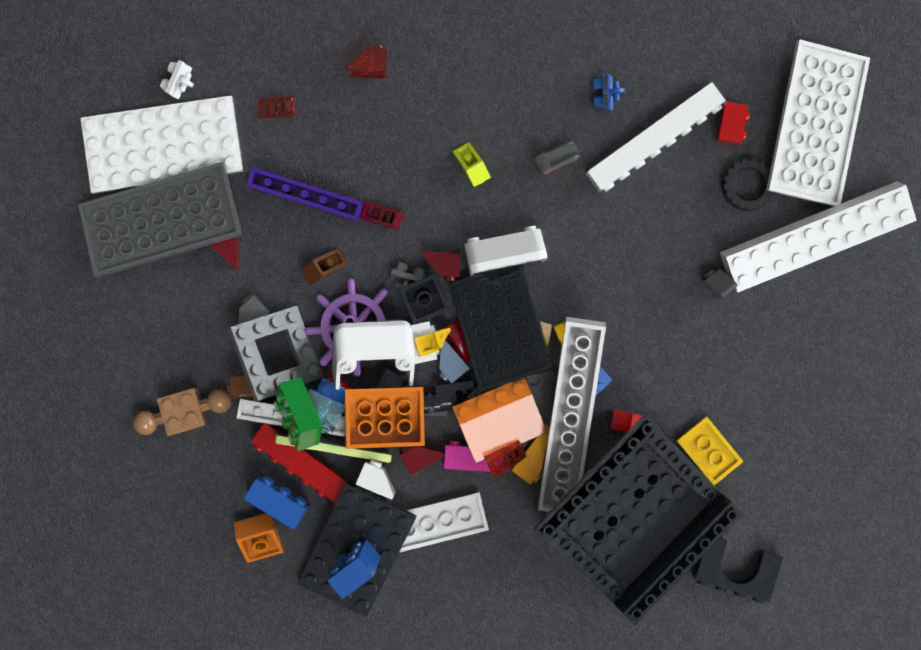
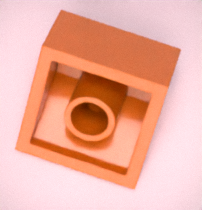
M265 513L234 522L236 542L247 563L284 553L274 517Z

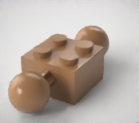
M198 388L182 391L157 399L160 413L154 414L150 411H141L136 414L133 419V427L141 435L152 434L158 425L164 424L167 436L209 425L205 411L211 410L215 413H224L231 407L232 398L224 389L213 390L208 395V398L201 400Z

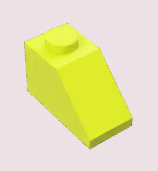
M469 142L453 151L474 187L491 178L484 162Z

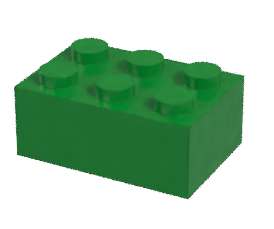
M298 377L279 383L274 406L276 411L280 412L282 416L281 423L283 428H287L289 432L290 444L295 446L296 451L319 445L323 425L302 378Z

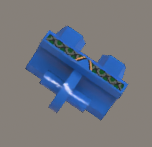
M603 73V77L593 79L594 89H603V96H594V106L596 108H604L607 111H614L613 95L614 101H619V95L624 94L625 89L619 88V82H613V76H609V73Z

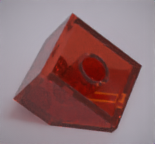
M372 45V48L367 47L347 66L350 78L388 79L389 56L387 48H383V45Z

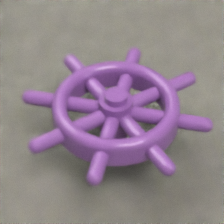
M350 278L347 280L348 295L341 296L332 303L321 294L316 296V300L326 308L321 319V326L307 327L304 331L306 335L321 334L329 348L328 352L320 360L322 366L327 365L333 358V340L330 333H334V329L337 326L330 325L333 315L342 323H361L373 311L377 317V321L373 322L403 321L401 319L386 320L383 311L378 306L388 294L386 289H381L372 300L364 295L355 294V281ZM356 303L367 306L357 317ZM349 304V315L346 316L339 309ZM357 361L356 368L353 371L354 376L361 374L360 361Z

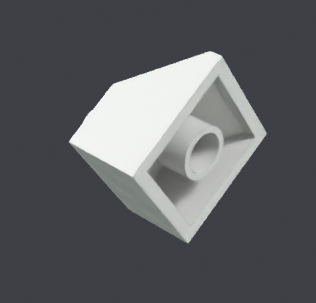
M367 460L356 485L393 499L395 491L386 468L382 466L380 461Z

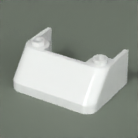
M536 226L524 228V232L479 240V237L468 239V243L464 244L470 276L478 272L538 260L545 262L548 257L541 230L536 229Z
M407 321L342 323L335 327L332 372L336 390L340 389V374L353 372L357 361L395 359L396 367L401 371H406L409 386H413L415 357L413 333L410 323Z

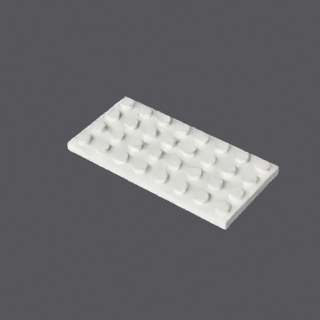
M804 40L796 42L767 191L833 207L841 204L870 62L869 57Z
M232 96L81 118L92 194L135 188L219 162L225 163L228 174L243 172Z

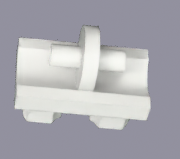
M179 60L177 63L170 62L168 72L172 76L170 80L163 79L160 87L172 97L179 99L187 86L192 88L194 85L189 81L192 76L190 74L192 68Z

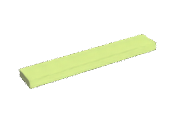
M275 434L274 441L277 444L294 446L290 444L288 436ZM319 442V445L306 448L388 463L391 461L392 456L389 453L360 448L346 449L345 446Z

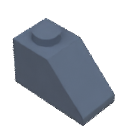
M445 340L440 353L439 369L442 372L439 375L446 383L448 381L453 383L469 367Z

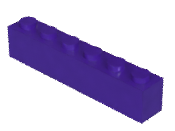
M253 167L246 184L250 189L354 222H359L364 207L361 201Z

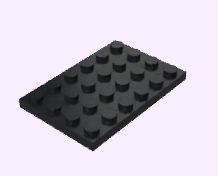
M523 264L483 271L449 284L480 393H485L503 385L554 369Z
M347 482L298 584L367 617L417 515ZM367 539L381 556L376 572L371 579L342 600L328 583L329 572L334 568L333 565L337 562V557L344 552L348 554L355 543L358 541L362 543Z

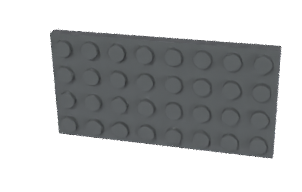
M224 162L78 204L93 275L96 278L242 236Z

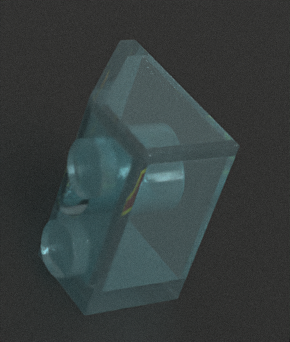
M310 389L308 394L323 425L322 432L328 434L330 431L333 433L346 406Z

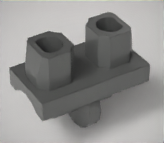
M398 262L395 269L391 271L390 281L395 282V287L400 289L423 279L425 270L415 268L412 275L406 273L408 265Z

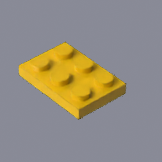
M704 417L676 440L713 485H716L744 462L708 417Z

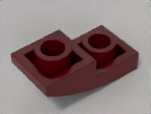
M456 320L444 329L450 328L451 331L447 338L455 345L454 351L467 363L471 359L460 321Z

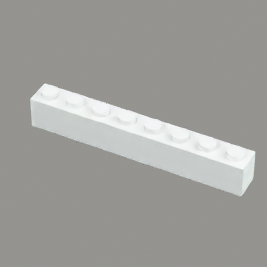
M711 82L590 169L586 175L599 192L602 190L607 192L615 186L613 182L617 179L624 180L630 175L629 171L635 167L637 170L646 164L644 160L649 156L653 159L661 153L660 149L666 145L668 148L677 141L675 139L680 134L685 136L692 131L691 126L695 123L699 126L708 119L706 115L711 112L715 114L723 108L722 104L726 100L713 82Z

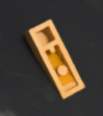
M547 424L545 425L547 433L536 437L511 469L530 485L532 482L536 483L542 476L540 471L543 467L550 428Z

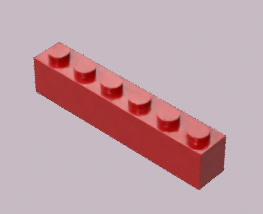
M264 423L251 441L255 444L253 447L261 453L264 451L268 453L271 461L279 464V462L283 464L289 474L293 476L297 474L301 477L300 481L308 487L312 485L317 489L315 492L323 498L327 496L332 500L331 504L335 506L346 483L351 482L307 450L296 451L294 446L277 444L274 441L275 434L286 435L271 424Z

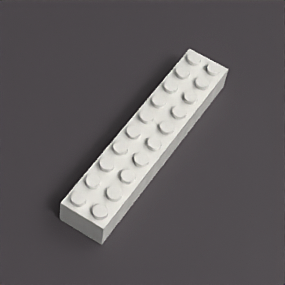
M894 182L722 251L720 255L727 275L738 284L734 290L740 292L917 220L907 186Z
M566 317L538 502V510L549 512L583 477L606 330L605 322Z

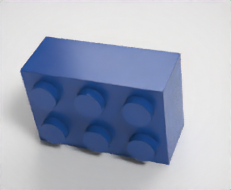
M266 475L265 477H258L244 500L294 530L310 507L307 504L308 501L299 495L297 497L290 494L291 490L285 486L279 487L275 485V480Z
M367 539L362 543L358 541L351 547V551L348 554L344 552L337 557V562L333 565L334 568L329 572L328 583L343 600L374 576L381 556Z

